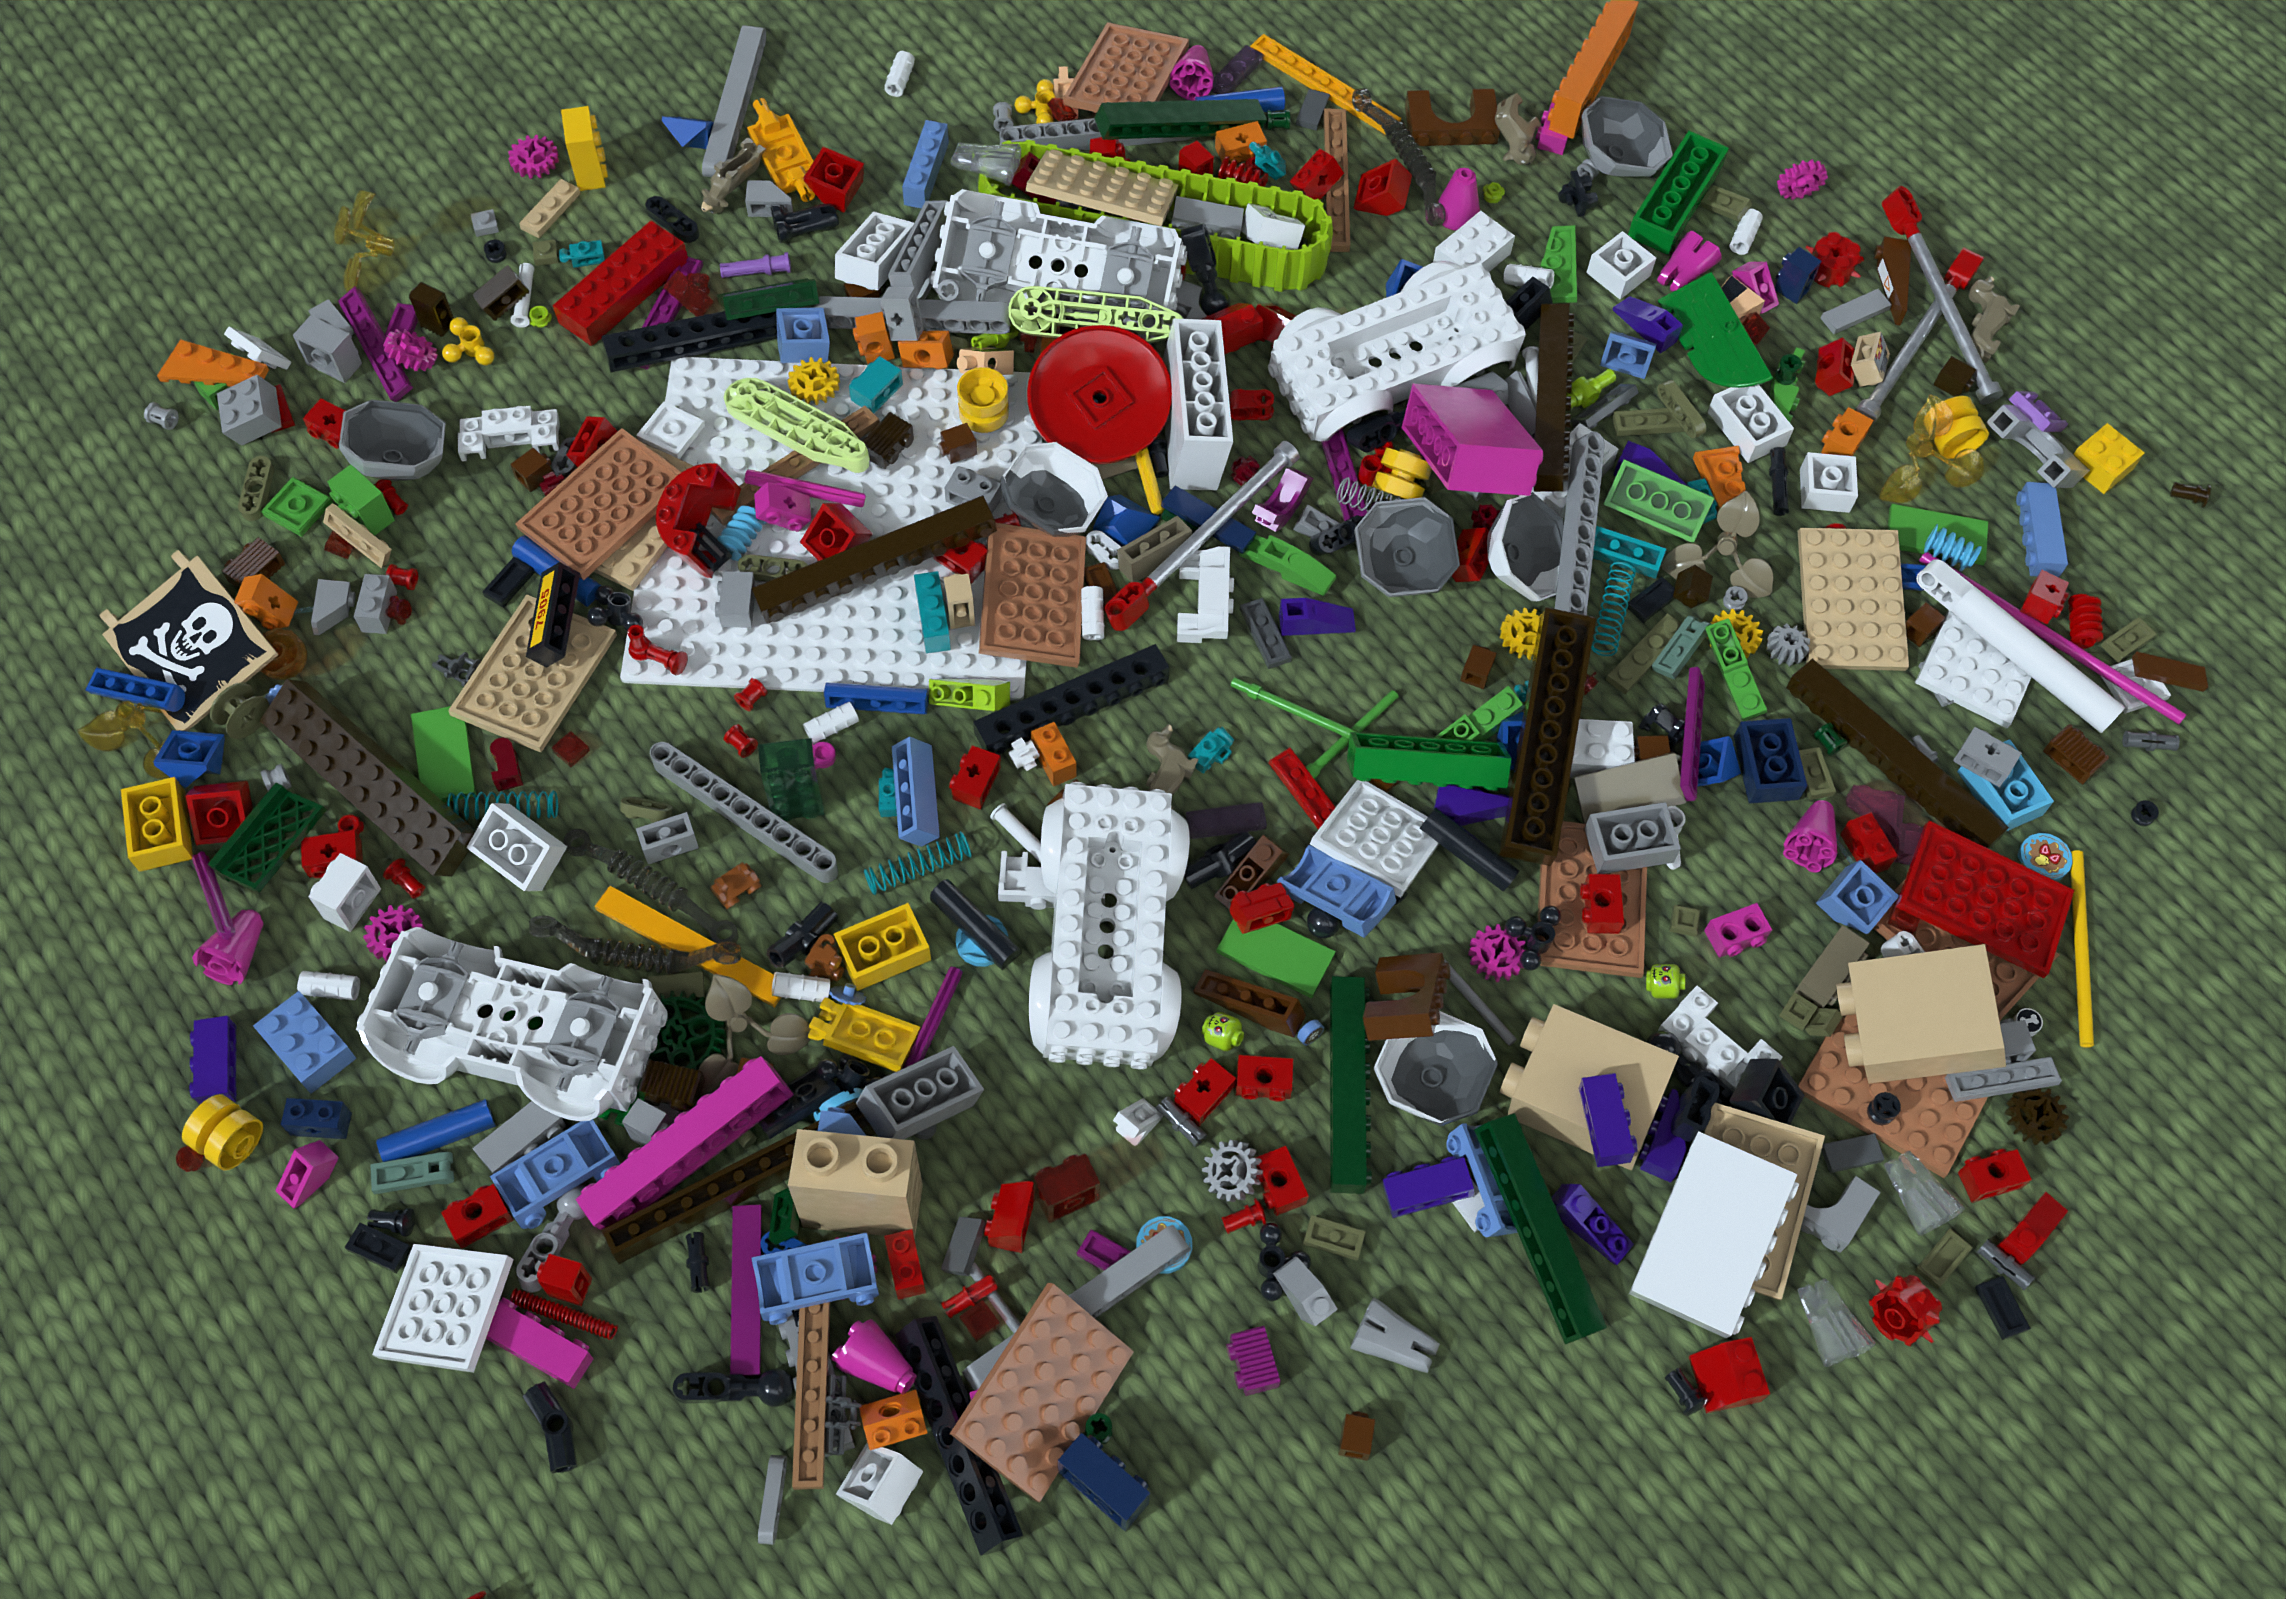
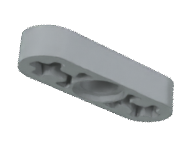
M771 1454L769 1458L758 1530L759 1544L774 1545L776 1541L786 1476L787 1456Z

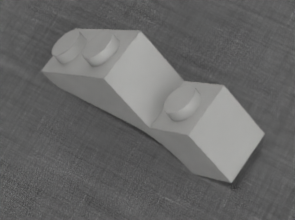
M1182 280L1181 288L1176 289L1178 303L1174 312L1179 313L1183 319L1199 320L1206 317L1207 315L1200 308L1203 287Z

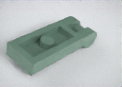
M1692 615L1687 616L1652 664L1653 670L1675 680L1704 638L1708 637L1705 627L1712 624L1706 621L1700 622L1697 617Z
M440 1152L371 1164L372 1192L374 1194H381L433 1184L453 1183L454 1172L451 1171L450 1164L453 1163V1153ZM439 1165V1172L431 1173V1166Z

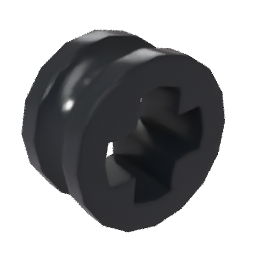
M490 240L484 245V252L488 261L499 263L506 258L507 252L503 242L500 240Z
M2148 800L2140 801L2131 811L2132 820L2140 826H2149L2159 815L2157 806ZM2141 811H2142V812L2147 811V812L2149 813V815L2146 814V815L2144 816V815L2141 814Z

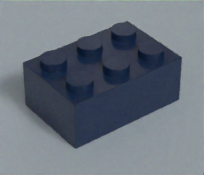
M1791 718L1741 721L1733 738L1749 804L1799 800L1807 787V782Z
M1081 1433L1058 1459L1059 1474L1126 1532L1149 1504L1150 1492L1147 1490L1149 1485L1138 1475L1134 1477L1129 1475L1124 1470L1126 1465L1115 1455L1109 1457L1101 1450L1103 1445L1095 1437L1089 1435L1087 1438Z

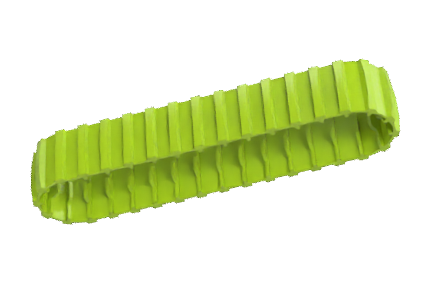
M1028 139L1025 142H1011L1010 140L1002 142V146L993 152L988 151L985 154L983 168L979 169V193L1037 203L1040 214L1093 224L1102 215H1108H1105L1104 211H1101V214L1082 211L1081 206H1079L1078 210L1061 207L1060 202H1056V205L1037 202V198H1034L1033 201L1015 198L1013 193L1010 197L1001 194L999 189L1007 185L1009 188H1012V183L1009 182L1014 165L1028 152H1031L1041 160L1046 150H1058L1063 155L1071 157L1074 155L1081 156L1090 162L1101 161L1113 168L1124 167L1129 172L1137 174L1147 173L1156 179H1170L1173 183L1179 184L1176 196L1244 208L1243 218L1247 204L1250 203L1268 207L1277 215L1296 218L1305 225L1302 237L1308 239L1307 244L1309 246L1307 247L1304 244L1302 249L1287 250L1284 245L1282 249L1265 246L1263 241H1260L1259 244L1240 241L1241 237H1237L1236 240L1218 237L1216 232H1214V236L1209 235L1216 256L1215 268L1218 274L1217 277L1229 279V282L1238 284L1241 281L1251 283L1253 287L1258 288L1261 286L1272 287L1274 291L1279 292L1291 289L1302 291L1307 289V286L1315 279L1320 280L1327 266L1333 236L1332 218L1326 214L1324 203L1319 199L1314 200L1303 195V191L1280 190V187L1276 186L1267 188L1258 186V183L1250 181L1246 184L1236 182L1234 178L1229 177L1220 179L1208 173L1203 175L1191 173V170L1182 169L1181 171L1168 169L1166 165H1159L1157 167L1146 165V162L1139 160L1136 163L1125 161L1123 157L1118 156L1114 158L1104 157L1101 153L1097 152L1092 154L1079 152V149L1070 148V150L1057 148L1055 144H1048L1047 146L1035 144V141ZM1176 196L1169 210H1174ZM1108 216V217H1113V218H1118V219L1129 220V219H1127V217L1119 218V217H1114V216ZM1172 228L1176 230L1178 237L1181 238V229ZM1187 258L1185 264L1186 274L1193 275L1195 272L1191 270Z

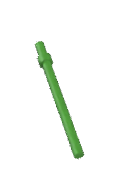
M1236 677L1231 682V687L1247 693L1248 697L1256 701L1258 699L1263 700L1348 739L1350 732H1358L1267 692L1256 683L1249 684Z
M1391 690L1351 729L1362 732L1399 697L1398 694ZM1342 736L1313 764L1309 763L1306 766V769L1314 779L1320 775V770L1349 744V739Z

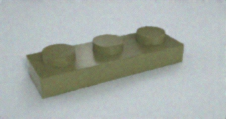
M1667 408L1615 411L1612 416L1616 436L1685 432Z

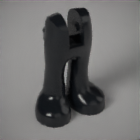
M771 204L772 219L780 243L788 242L793 237L809 232L831 230L839 225V217L833 204L815 205L796 212H784L780 204Z

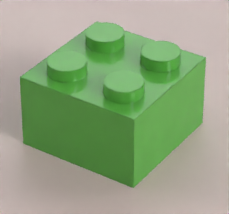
M351 464L327 481L331 489L329 494L338 504L337 507L345 510L351 518L364 525L374 536L395 521L382 492Z

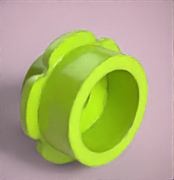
M1496 182L1486 184L1483 187L1484 199L1489 203H1498L1505 194L1504 188Z
M535 306L529 312L530 324L534 327H545L548 325V322H551L552 315L548 313L545 307Z

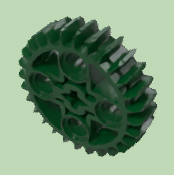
M672 990L669 998H665L660 993V1001L666 1008L667 1013H674V1016L667 1019L665 1026L661 1027L657 1036L656 1049L654 1052H651L648 1060L651 1059L658 1062L669 1060V1063L674 1066H678L680 1062L687 1060L690 1062L684 1068L697 1071L703 1061L712 1054L718 1053L724 1056L721 1049L727 1048L726 1041L724 1040L727 1038L724 1021L715 1020L708 1015L705 1008L706 999L704 997L697 1001L696 994L693 992L689 998H686L685 991L683 990L680 997H676ZM680 1011H690L698 1015L683 1020ZM708 1028L706 1033L696 1034L699 1029ZM689 1032H690V1035H691V1038H690V1039L688 1038V1035H687V1033H689ZM674 1036H677V1038H678V1040H679V1041H677L678 1044H675V1042H674V1040H673V1039H674ZM662 1041H663V1043H664V1045H665V1047H663V1048H662V1045H661V1043H660V1042H662ZM708 1047L705 1054L696 1061L693 1051Z

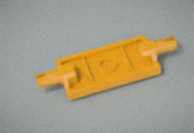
M760 98L762 105H760L758 99L755 100L753 107L759 118L755 125L747 127V131L751 140L754 141L753 143L766 148L761 160L773 183L785 194L797 190L803 202H808L805 195L808 196L810 201L813 200L815 193L804 182V176L814 161L790 115L779 116L770 110L764 98Z

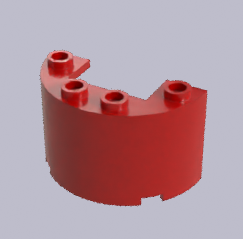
M716 463L699 464L677 475L665 487L656 510L657 529L665 544L694 571L711 579L714 572L692 551L694 545L699 549L700 543L696 540L697 534L689 532V530L697 528L696 524L698 522L706 528L712 507L734 511L741 488ZM701 532L699 536L703 538L704 534ZM700 550L713 564L717 561L708 551Z

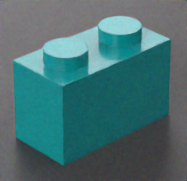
M879 356L874 362L867 365L865 371L859 377H855L849 385L851 401L860 407L866 406L872 413H875L903 385L902 370Z

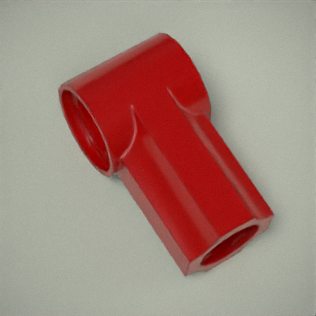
M1367 455L1361 461L1358 481L1362 485L1366 484L1367 487H1372L1377 472L1391 474L1392 469L1381 463L1382 458L1375 455Z

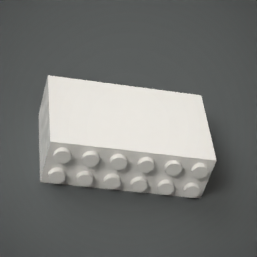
M1173 319L1163 356V362L1168 370L1172 387L1170 413L1164 425L1170 489L1176 485L1183 490H1217L1233 444L1221 320Z
M1698 1131L1629 1294L1724 1338L1739 1333L1745 1318L1740 1313L1743 1307L1747 1308V1306H1750L1756 1291L1751 1288L1754 1281L1761 1279L1767 1264L1762 1262L1765 1254L1768 1255L1769 1252H1772L1776 1243L1777 1236L1773 1235L1775 1228L1779 1229L1783 1225L1788 1214V1210L1784 1208L1786 1201L1790 1202L1791 1199L1793 1200L1799 1187V1183L1795 1182L1797 1174Z

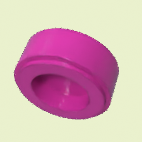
M828 742L814 744L810 749L812 764L818 768H828L833 765L836 760L834 747Z

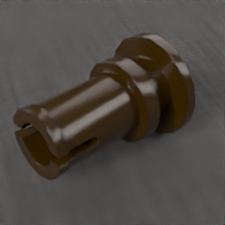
M2174 482L2170 497L2191 500L2194 504L2201 502V508H2204L2211 496V485L2208 484L2205 489L2201 488L2202 486L2198 484L2197 486Z

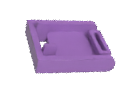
M2016 391L2009 399L2042 432H2061L2068 425L2065 420H2061L2042 400H2037L2034 403L2033 401L2038 397V394L2035 392Z

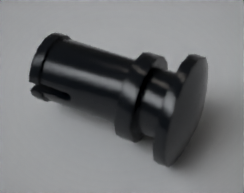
M1155 439L1147 447L1156 478L1166 477L1169 473L1165 459L1167 442L1163 439Z
M406 1208L404 1211L395 1210L394 1212L372 1209L368 1214L367 1220L374 1221H368L367 1225L371 1228L391 1229L393 1233L400 1232L403 1237H408L415 1225V1212L412 1208Z
M1681 1368L1671 1371L1665 1377V1380L1668 1381L1680 1398L1678 1401L1680 1405H1685L1686 1409L1683 1411L1685 1416L1698 1412L1709 1401L1707 1397L1700 1398V1391L1692 1387Z

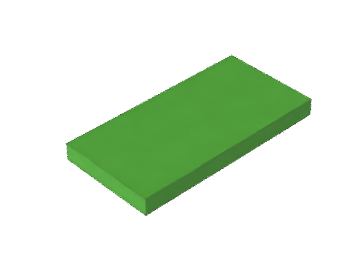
M1891 504L1889 508L1888 530H1898L1899 550L1924 554L1925 543L1936 524H1938L1937 532L1944 527L1947 529L1946 536L1952 532L1956 533L1955 541L1960 537H1964V545L1970 541L1974 543L1973 550L1981 546L1982 549L1974 564L1984 565L1986 562L1988 521ZM1931 549L1928 552L1933 555L1934 549Z
M451 706L411 714L419 781L444 803L447 802L450 792L455 797L460 792H463L466 797L470 792L477 796L467 722L450 716L448 710ZM460 795L458 800L464 799L463 795Z
M1233 919L1217 947L1216 953L1307 997L1313 998L1336 951L1279 924L1242 934L1237 926V922Z

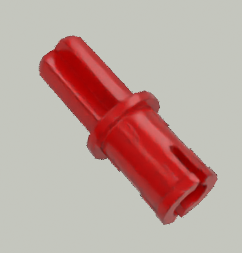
M987 1275L969 1287L963 1286L961 1292L941 1302L943 1309H948L955 1304V1307L945 1312L951 1319L971 1305L973 1307L977 1306L976 1302L998 1289L997 1283L991 1275Z

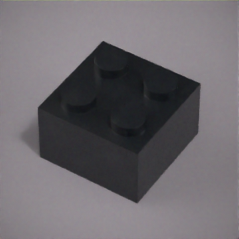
M1750 1059L1729 1102L1735 1109L1790 1125L1803 1100L1804 1093L1779 1059Z

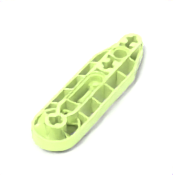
M1028 286L1018 290L1011 298L1008 306L1009 318L1020 332L1031 336L1058 338L1063 335L1056 334L1057 326L1077 329L1091 325H1107L1119 327L1134 334L1146 335L1145 341L1153 343L1168 339L1171 329L1169 325L1164 324H1172L1173 319H1183L1179 313L1140 296L1040 286ZM1025 292H1026L1027 295H1028V298H1027V299H1025V296H1024V294H1023V293H1025ZM1048 292H1056L1055 300H1053ZM1044 293L1046 296L1040 303L1037 299ZM1060 293L1079 295L1078 302L1060 301ZM1083 296L1103 297L1102 305L1083 303ZM1107 298L1126 299V306L1106 305ZM1130 300L1149 304V310L1130 308ZM1031 306L1037 309V313L1033 312V316L1028 313V309L1032 310ZM1153 307L1158 308L1162 311L1153 310ZM1056 308H1060L1058 319L1056 318ZM1066 309L1096 311L1099 312V314L1080 313L1076 311L1074 313H1068L1066 312ZM1050 310L1053 312L1052 315L1045 314L1044 311ZM1126 315H1128L1133 321H1127V325H1124L1121 319H1125ZM1066 316L1074 317V319H1089L1098 321V323L1066 320ZM1148 317L1156 319L1155 325L1151 328L1144 327V321ZM1161 318H1163L1162 320H1163V322H1164V324H1162V328H1163V329H1160V328H1161V320H1160ZM1052 326L1051 333H1044Z
M758 378L737 380L726 389L724 402L728 413L735 419L813 461L844 467L854 473H861L868 469L870 458L865 443L860 441L844 422Z

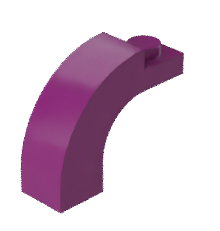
M1294 467L1286 468L1271 497L1265 503L1255 505L1252 511L1253 514L1257 515L1255 521L1275 532L1279 531L1298 509L1314 478Z

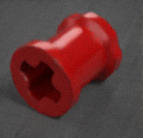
M390 564L387 568L386 575L390 576L394 585L404 586L408 590L415 589L418 582L417 569L398 568L395 564Z
M754 678L748 681L749 684L740 693L737 692L734 695L736 702L749 712L753 709V704L757 700L768 694L764 685Z
M736 724L726 732L724 741L737 749L740 757L746 758L755 751L758 741L755 738H750L743 731L742 726Z

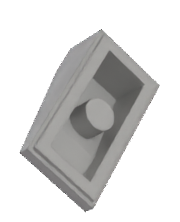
M1307 505L1300 514L1293 530L1312 537L1327 528L1339 524V522ZM1342 528L1341 533L1342 536L1345 538L1347 532L1344 528ZM1329 538V539H1326L1323 543H1326V544H1327V543H1330V542H1332V541H1331V539Z

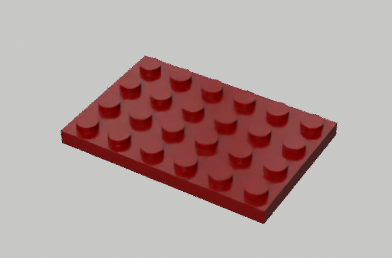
M1929 820L1922 830L1896 907L1973 945L1985 944L1986 951L2044 979L2049 975L2075 890Z

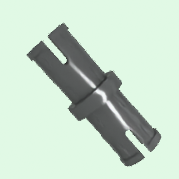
M2125 731L2122 744L2124 747L2146 748L2147 751H2154L2155 749L2177 751L2180 739L2178 735L2157 734L2155 731H2148L2147 733ZM2142 740H2153V741H2160V742H2159V743H2158V742H2146V741H2142Z
M1167 1096L1161 1101L1162 1105L1158 1104L1156 1110L1161 1112L1173 1124L1172 1128L1175 1131H1180L1195 1148L1202 1143L1201 1139L1205 1140L1207 1134L1191 1120V1115L1188 1112L1184 1113Z
M1989 1238L1977 1251L1978 1254L1998 1268L1997 1272L1999 1274L2004 1273L2019 1285L2022 1290H2025L2036 1277L2018 1264L2013 1255H2007L1992 1243Z

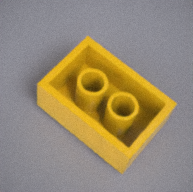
M589 106L562 109L565 143L577 187L580 191L605 188L604 178H608L606 164H602V162L606 161L604 148L599 147L602 145L600 132L595 131V129H598L596 116L590 114Z
M175 777L121 789L128 859L139 872L191 860L193 857L186 792Z
M909 903L834 933L836 947L853 984L856 986V991L931 961L929 945Z

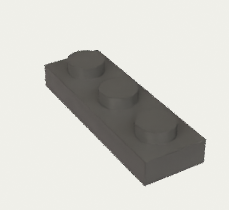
M1619 384L1571 419L1573 427L1575 428L1579 423L1588 429L1596 427L1598 425L1597 422L1613 415L1614 410L1628 404L1631 398L1639 393L1636 385Z

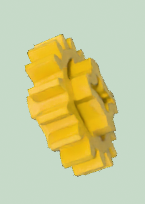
M810 357L807 363L804 360H800L801 366L793 365L794 372L788 373V386L792 396L796 395V398L800 400L805 399L807 404L814 401L815 405H818L819 400L827 403V397L834 398V391H839V374L836 367H831L830 361L824 364L822 358L814 362L813 358Z
M1523 608L1522 613L1515 609L1513 615L1507 614L1505 621L1502 622L1499 636L1500 639H1504L1502 646H1510L1509 653L1518 652V658H1521L1524 654L1528 660H1531L1532 654H1534L1541 615H1536L1537 609H1533L1532 613H1528L1527 608Z
M1731 609L1729 614L1722 610L1720 615H1715L1710 623L1714 624L1729 618L1745 657L1748 659L1750 653H1756L1762 642L1760 637L1763 630L1757 629L1760 623L1751 621L1753 615L1744 616V610H1741L1739 614H1736L1734 609Z

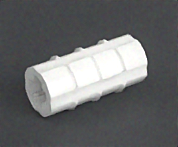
M899 51L893 60V65L890 68L884 88L886 93L891 96L900 97L906 88V83L909 80L915 60L911 53Z
M1749 209L1739 222L1730 243V249L1734 253L1739 255L1748 253L1763 219L1759 211Z
M1509 264L1504 271V282L1508 285L1522 287L1533 276L1551 289L1554 283V271L1542 267Z
M1098 586L1084 587L1081 589L1082 637L1085 640H1100L1104 638L1105 627L1103 589Z
M847 702L804 723L803 726L810 741L814 744L845 728H849V726L859 722V718L852 704Z
M302 971L299 975L297 989L303 995L313 996L314 998L317 996L326 997L327 999L356 1000L360 990V979L357 976L345 975L344 973L340 975L332 974L331 972Z
M775 972L772 996L812 1002H822L824 997L828 998L830 979L805 976L803 974L797 975L790 972Z

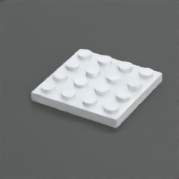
M1948 610L1915 683L1936 694L1944 695L1946 699L1954 700V703L2008 728L2018 710L2031 676Z
M1357 780L1312 837L1310 845L1332 858L1342 861L1394 888L1395 895L1401 898L1439 843L1419 829L1428 818L1427 816L1369 782Z
M413 1244L372 1355L379 1359L474 1373L514 1259L508 1255Z

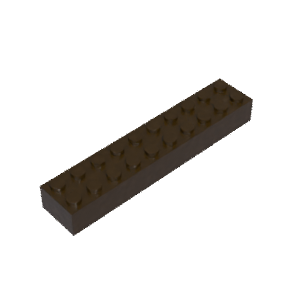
M1545 607L1540 617L1501 840L1500 856L1551 866L1557 858L1596 617Z
M286 679L260 722L431 875L452 877L469 852V849L466 847L476 830L309 683Z

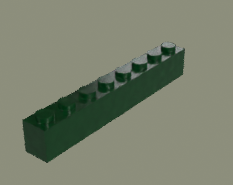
M1258 99L1101 103L1094 118L1103 140L1216 136V131L1258 121L1262 129L1267 121Z
M1332 976L1330 983V1193L1364 1194L1366 1186L1371 1185V1168L1366 1167V1158H1371V1141H1366V1132H1370L1371 1115H1366V1105L1370 1106L1371 1091L1366 1089V1079H1370V1063H1365V1054L1370 1052V1041L1365 1037L1363 1021L1365 1003L1369 1002L1370 991L1369 987H1365V977Z
M1515 1113L1491 1120L1474 1129L1565 1345L1606 1329L1607 1326L1603 1315L1598 1308L1591 1287L1585 1278L1579 1259L1573 1250L1567 1231L1564 1229L1556 1206L1552 1201L1545 1185V1180L1539 1171L1533 1152L1527 1143Z

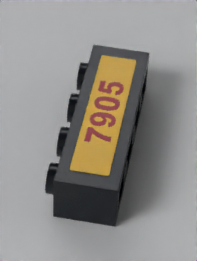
M561 562L541 573L526 652L527 658L546 668L565 658L580 577L579 572Z

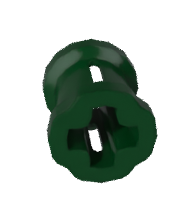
M1285 109V112H1271V110H1267V130L1272 128L1290 129L1289 109Z
M1794 354L1784 355L1780 360V368L1775 372L1774 377L1776 381L1782 385H1791L1796 380V372L1802 366L1801 359Z
M1831 722L1823 725L1813 735L1815 740H1819L1825 746L1829 756L1838 753L1847 744V740L1845 738L1842 739L1835 732Z
M1103 1413L1091 1415L1086 1422L1087 1437L1092 1435L1101 1444L1108 1443L1112 1435V1421ZM1100 1424L1104 1425V1432L1100 1431L1098 1435L1094 1434V1427H1098Z

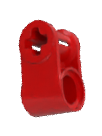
M1235 389L1229 395L1230 414L1234 420L1266 421L1271 419L1274 414L1272 406L1274 394L1269 390ZM1263 396H1265V402H1262Z

